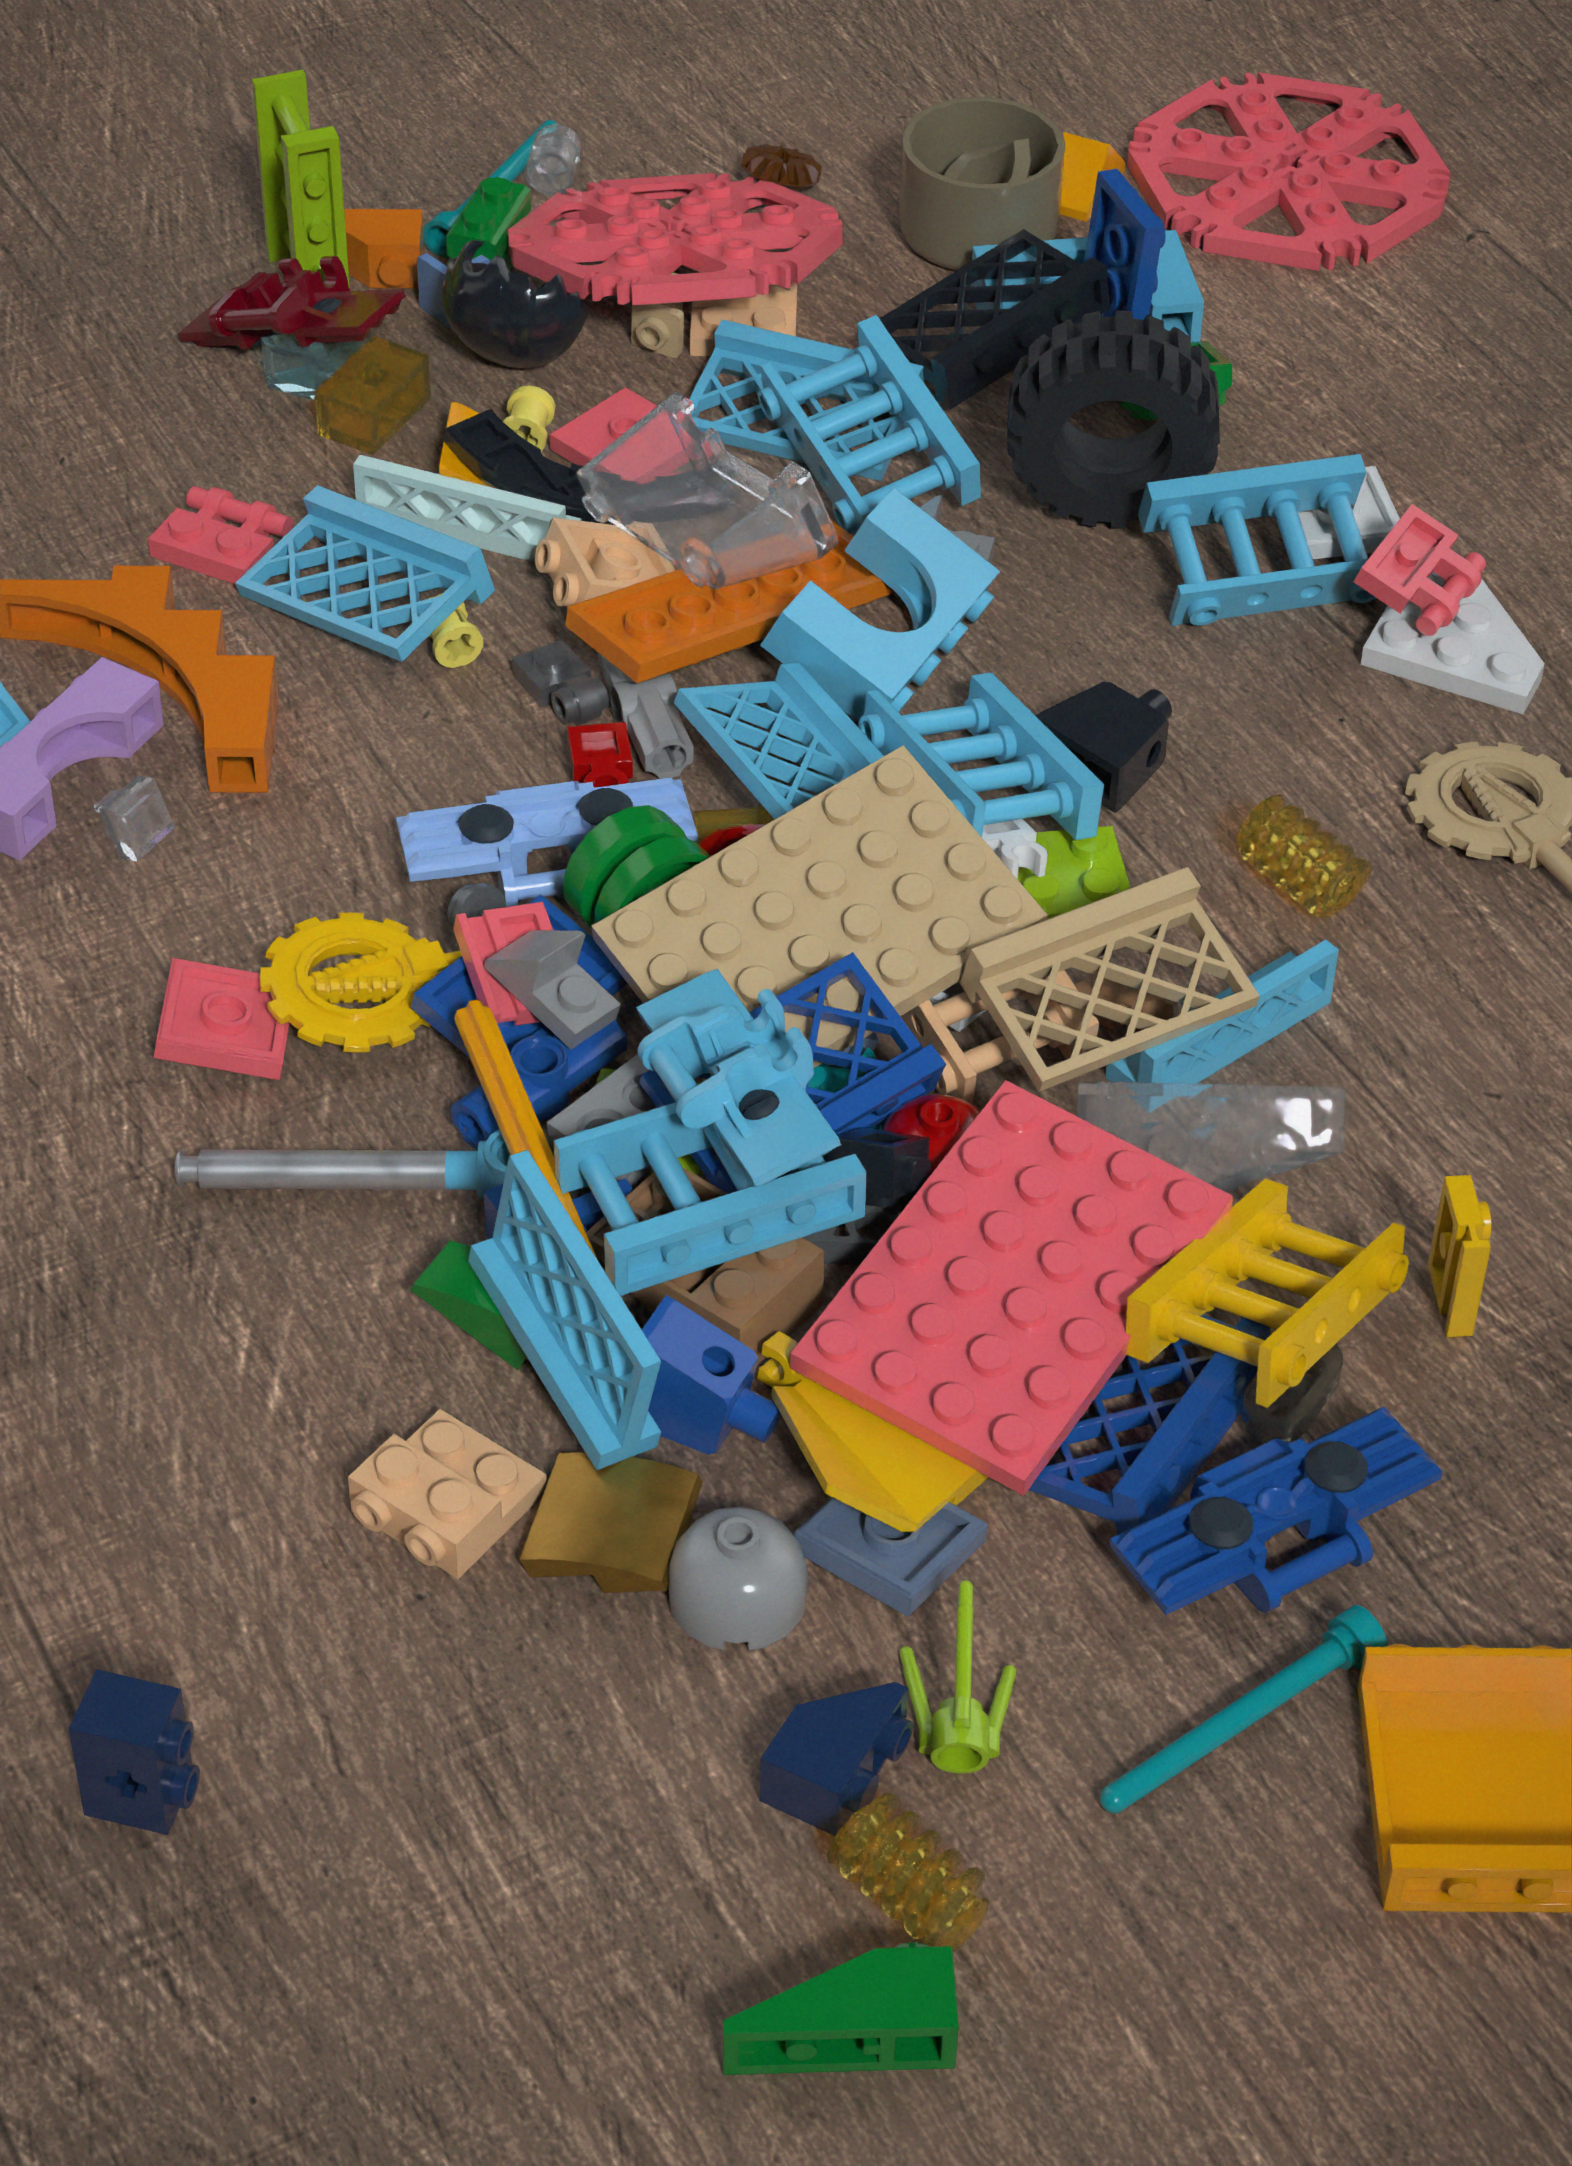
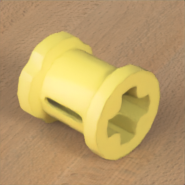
M521 386L515 389L509 396L507 403L509 417H506L503 422L519 436L540 448L542 452L547 442L545 427L554 418L555 402L547 391L539 387Z
M464 602L429 635L433 639V654L438 662L445 667L455 668L467 665L479 656L483 648V637L475 625L467 621L468 613Z

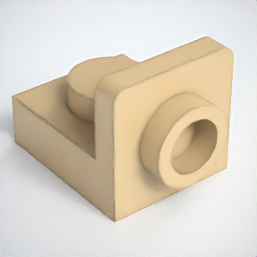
M684 302L632 305L631 345L672 358H678L683 352Z

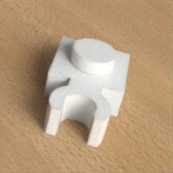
M1023 819L983 825L982 838L1016 878L1018 877L1019 867L1032 870L1038 877L1045 876L1047 850L1042 845L1036 843L1037 833Z

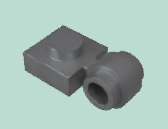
M563 640L541 646L538 649L512 658L513 677L540 707L552 703L558 719L563 724L574 722L577 726L599 718L602 710L608 708L609 697L603 682L597 676L591 677V670Z

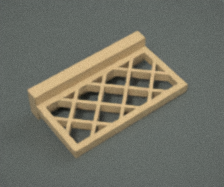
M1189 867L970 950L960 984L972 1003L979 1000L983 1001L1038 1092L1256 1007L1260 995L1196 899L1201 885ZM1188 923L1201 942L1199 952L1196 953L1163 942L1165 932ZM1128 947L1149 954L1150 958L1145 974L1110 963L1112 951ZM1102 955H1103L1102 960L1096 958V957H1099V956H1102ZM1157 958L1193 969L1188 987L1185 988L1152 977ZM1072 967L1096 975L1091 995L1055 984L1057 973ZM1200 972L1226 980L1234 994L1218 999L1195 991ZM1049 976L1048 981L1042 979ZM1105 978L1138 989L1139 993L1134 1009L1097 998L1103 979ZM1018 988L1042 996L1037 1015L1033 1016L1010 1008L1002 994ZM1146 993L1182 1004L1179 1016L1166 1021L1142 1013L1141 1009ZM1049 999L1085 1011L1079 1031L1043 1019ZM1189 1007L1195 1008V1010L1188 1012ZM1092 1013L1128 1025L1125 1037L1111 1042L1087 1034L1086 1031ZM1135 1028L1141 1029V1031L1134 1033ZM1025 1031L1031 1032L1029 1038ZM1037 1035L1073 1046L1070 1059L1047 1067L1034 1047ZM1081 1049L1088 1051L1079 1055Z

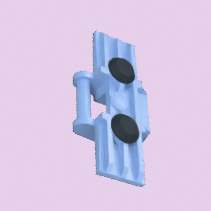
M672 778L594 788L593 782L579 783L578 781L496 791L495 795L485 796V803L410 812L406 816L396 817L410 882L497 872L498 887L505 897L506 907L517 906L518 900L536 898L540 894L544 897L564 894L563 877L566 869L527 874L528 852H532V849L568 845L572 855L587 833L606 817L627 807L650 805L664 811L682 828L689 840L698 843V834L681 779L674 780Z

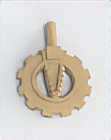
M1467 742L1454 745L1453 751L1443 755L1438 752L1432 753L1420 762L1419 768L1422 769L1420 775L1410 774L1405 795L1413 796L1414 801L1407 802V811L1414 824L1423 823L1429 829L1427 837L1445 848L1453 845L1466 850V856L1491 860L1492 856H1509L1514 864L1523 863L1529 870L1543 865L1572 893V859L1561 849L1571 839L1572 834L1568 831L1569 827L1572 826V777L1565 778L1560 772L1561 765L1544 754L1534 756L1522 751L1523 746L1498 742V746H1479L1478 742ZM1503 781L1518 785L1532 794L1537 802V807L1533 801L1526 799L1527 797L1518 793L1511 786H1507ZM1461 786V789L1467 794V798L1472 802V806L1477 810L1480 818L1471 816L1456 806L1452 799V794L1456 788Z

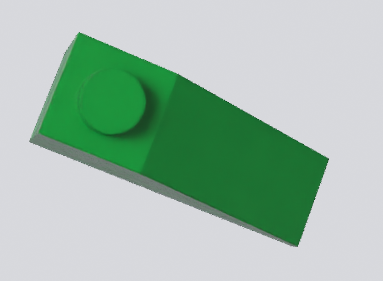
M909 1942L897 1945L894 1948H874L724 2019L723 2075L955 2069L959 2023L952 1946L930 1947L923 1943Z

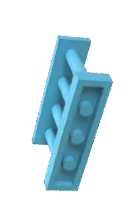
M877 315L857 323L859 347L854 349V355L791 383H784L771 362L760 365L763 389L759 390L757 395L765 416L769 421L777 419L833 503L832 509L838 525L848 533L856 534L866 517L893 487L909 500L939 486L943 490L949 488L961 506L981 498L979 461ZM861 375L867 379L873 377L879 386V392L813 421L809 420L798 404ZM886 412H889L891 415L898 413L905 426L900 431L837 459L823 441ZM911 449H914L916 452L924 451L929 458V467L862 497L849 479V477Z
M1361 454L1147 482L1138 512L1143 533L1162 530L1169 532L1184 581L1183 585H1178L1169 613L1171 626L1188 623L1201 626L1224 618L1352 600L1357 603H1365L1376 599L1375 596L1353 582L1362 566L1368 560L1351 505L1356 503L1366 475ZM1315 509L1329 511L1345 562L1320 566L1314 565L1298 512ZM1264 516L1276 518L1290 561L1291 570L1261 574L1244 519ZM1213 523L1223 526L1238 577L1207 581L1191 526Z
M992 672L971 675L968 699L964 702L963 706L901 715L878 690L867 691L865 711L859 720L858 728L884 756L904 745L981 837L983 825L1049 814L1075 840L1097 836L1104 784ZM967 729L973 735L971 737L928 743L922 737ZM994 757L1000 763V765L957 772L949 765ZM1020 785L1029 792L1027 794L985 801L976 794L978 792Z
M677 1102L592 1129L581 1130L572 1135L554 1140L555 1174L562 1193L589 1186L613 1230L604 1233L605 1273L620 1296L865 1217L866 1171L856 1154L830 1162H825L823 1157L819 1156L799 1167V1172L774 1179L772 1182L756 1188L725 1141H721L718 1137L713 1123L700 1129L686 1127L677 1115ZM713 1147L738 1191L701 1202L677 1158ZM651 1166L675 1211L639 1222L615 1177Z

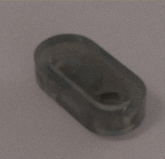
M1335 1344L1306 1371V1373L1313 1376L1304 1375L1297 1386L1289 1387L1268 1408L1256 1404V1374L1246 1387L1243 1395L1241 1422L1245 1430L1252 1437L1264 1443L1276 1438L1288 1443L1299 1439L1309 1428L1340 1383L1343 1354L1339 1346Z

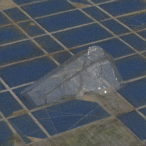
M1078 1082L1077 1117L1225 1192H1229L1251 1181L1272 1174L1278 1175L1344 1152L1345 1088Z

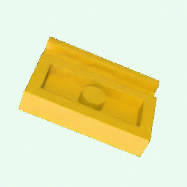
M1471 1175L1444 1176L1428 1260V1269L1440 1314H1448L1445 1325L1446 1337L1473 1336L1491 1250L1489 1241L1491 1237L1490 1209L1486 1201L1478 1202Z

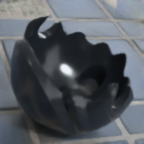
M479 240L467 242L461 249L458 257L449 261L443 283L442 299L445 316L450 328L457 337L481 357L503 366L515 368L540 367L554 361L566 352L578 337L588 316L585 301L581 306L579 293L574 292L568 295L564 281L559 274L548 283L545 282L541 288H537L529 276L510 272L505 260L498 255L489 264L472 263L475 252L484 242Z

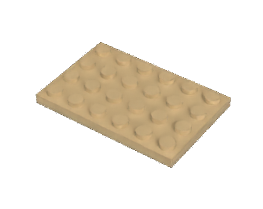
M903 745L592 925L594 941L643 1004L706 972L718 968L748 1012H751L761 1006L757 998L760 991L770 989L775 996H778L853 952L898 1014L902 1016L962 979L972 948L1046 921L1048 915ZM847 976L826 989L825 1006L860 1013L862 996ZM817 994L805 1001L815 1003ZM869 1007L868 1015L876 1017L874 1012ZM785 1012L786 1032L790 1028L797 1027L808 1040L812 1018ZM820 1020L816 1046L842 1052L854 1044L857 1028ZM865 1030L864 1038L874 1031ZM813 1060V1068L817 1067L823 1062Z

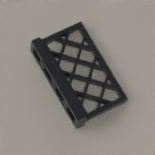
M1023 229L879 319L889 334L898 329H917L916 336H892V338L910 363L923 366L924 379L935 386L936 400L951 410L1014 370L1020 358L1025 355L1029 356V346L1040 336L1045 334L1049 338L1052 337L1053 327L1069 319L1073 324L1083 321L1084 314L1099 311L1102 314L1110 309L1107 266L1093 257L1080 264ZM1023 251L1036 258V261L1008 262ZM1061 276L1050 284H1042L1043 277ZM1034 277V284L1005 285L1006 278ZM980 279H997V286L968 287V285ZM1021 301L1010 309H1002L1003 302ZM995 302L994 309L965 310L966 303ZM938 304H957V311L928 312V310ZM981 326L970 334H962L963 327ZM954 327V334L925 335L926 328ZM941 351L933 356L931 361L923 356V352Z

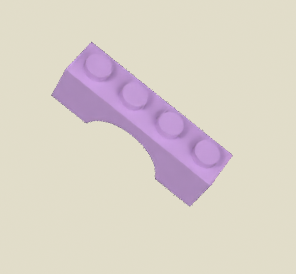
M101 657L83 675L75 678L72 684L50 705L41 709L35 718L17 735L0 747V852L20 861L57 826L50 780L57 773L74 763L90 758H130L164 726L159 681Z

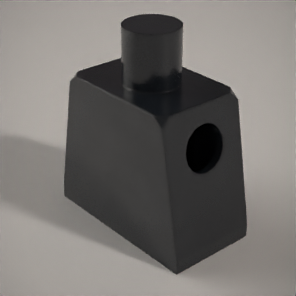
M1101 682L1040 712L1036 717L1104 784L1101 805L1116 813L1122 809L1163 764L1166 756L1168 719L1172 715V707L1168 698L1157 689H1150L1137 698L1112 682Z

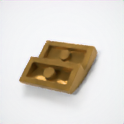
M586 1452L558 1453L519 1560L530 1578L593 1575L603 1593L667 1591L669 1585L668 1570L675 1544L687 1531L703 1482L698 1473L653 1460L629 1457L596 1470Z

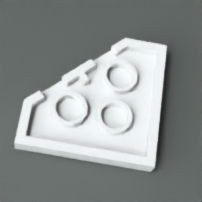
M1432 572L1429 579L1443 587V578ZM1483 579L1470 597L1461 599L1459 602V612L1452 622L1446 627H1440L1432 636L1422 634L1416 627V621L1422 612L1421 608L1412 601L1408 603L1401 614L1387 605L1363 647L1360 665L1524 714L1542 680L1545 663Z

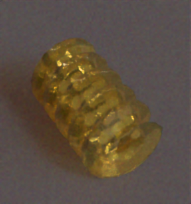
M1281 794L1272 795L1256 805L1241 823L1237 835L1236 849L1240 858L1254 865L1260 874L1271 878L1275 886L1287 891L1293 900L1304 904L1306 910L1318 918L1329 917L1342 911L1362 892L1370 878L1372 867L1369 860L1362 856L1355 858L1354 849L1345 843L1338 844L1337 836L1329 830L1321 831L1320 822L1312 817L1305 818L1304 811L1295 804L1285 806V800Z
M892 1792L883 1793L869 1805L862 1807L854 1813L838 1831L827 1853L828 1863L837 1864L838 1871L849 1882L859 1883V1890L870 1901H880L882 1911L892 1920H901L902 1928L912 1938L923 1939V1944L930 1947L952 1946L954 1952L981 1926L988 1912L989 1900L987 1897L980 1898L977 1895L983 1886L985 1874L976 1866L967 1869L956 1877L962 1866L964 1858L962 1853L956 1848H951L934 1858L941 1845L942 1837L936 1830L931 1829L926 1830L914 1839L920 1826L921 1819L914 1811H907L893 1820L898 1811L900 1801Z

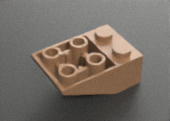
M683 1168L701 1202L727 1195L726 1192ZM654 1172L626 1196L639 1222L675 1211ZM605 1216L586 1232L596 1256L604 1264V1233L613 1231ZM802 1237L632 1293L652 1314L665 1295L675 1299L754 1350L759 1358L758 1367L767 1358L761 1354L765 1341L778 1331L790 1336L824 1304V1250Z

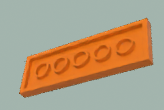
M831 519L568 606L565 626L633 681L640 683L765 639L784 609L810 580L846 609L870 603L896 592L844 551L854 536Z

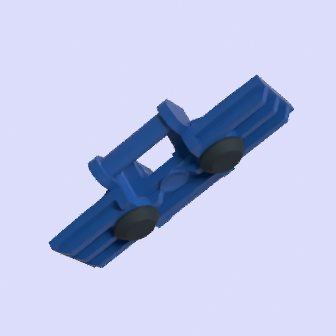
M1383 1406L1309 1443H1306L1302 1438L1292 1443L1276 1438L1197 1476L1189 1501L1110 1538L1109 1545L1165 1615L1232 1583L1260 1611L1266 1613L1280 1606L1281 1597L1349 1563L1352 1566L1358 1567L1371 1561L1373 1557L1371 1542L1357 1521L1440 1480L1443 1471ZM1293 1525L1307 1540L1310 1539L1313 1542L1319 1538H1325L1328 1543L1269 1572L1265 1568L1268 1551L1265 1547V1541Z

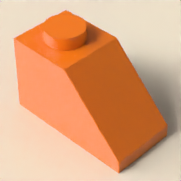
M344 209L349 275L369 288L419 289L417 257L425 254L423 210Z

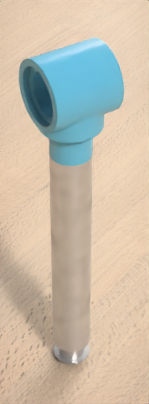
M498 1129L489 1136L487 1141L479 1142L478 1151L201 1149L199 1156H185L184 1151L181 1149L175 1159L174 1171L177 1185L180 1188H183L184 1182H199L200 1188L477 1190L479 1200H484V1191L504 1183L507 1164L511 1155L501 1131Z

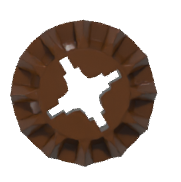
M766 143L760 146L748 147L746 152L743 153L741 161L743 170L749 173L750 176H753L755 181L773 182L790 190H803L808 186L816 185L820 181L822 166L810 154H802L798 149H789L782 145L771 146Z

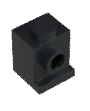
M859 1128L837 1134L841 1145L827 1153L826 1162L856 1154L866 1171L865 1204L870 1206L892 1207L901 1205L902 1197L906 1195L915 1196L932 1174V1165L929 1160V1137Z

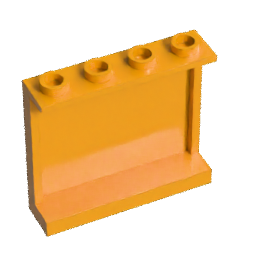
M1392 1644L1385 1647H1365L1357 1692L1383 1911L1572 1913V1649H1556L1546 1645L1530 1648H1483L1478 1645H1463L1456 1648L1411 1647L1404 1644Z

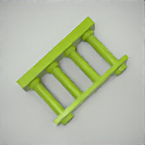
M304 70L252 79L267 258L270 263L280 261L282 258H296L303 270L319 271L324 284L325 274L320 266V259L323 256H338L344 266L349 284L339 136L334 126L310 130L307 81Z

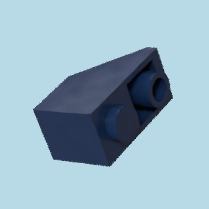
M892 1682L796 1705L760 1758L759 1801L838 1837L853 1813L862 1816L869 1808L878 1788V1773L887 1759L896 1762L908 1745L913 1731V1722L906 1719L908 1687Z

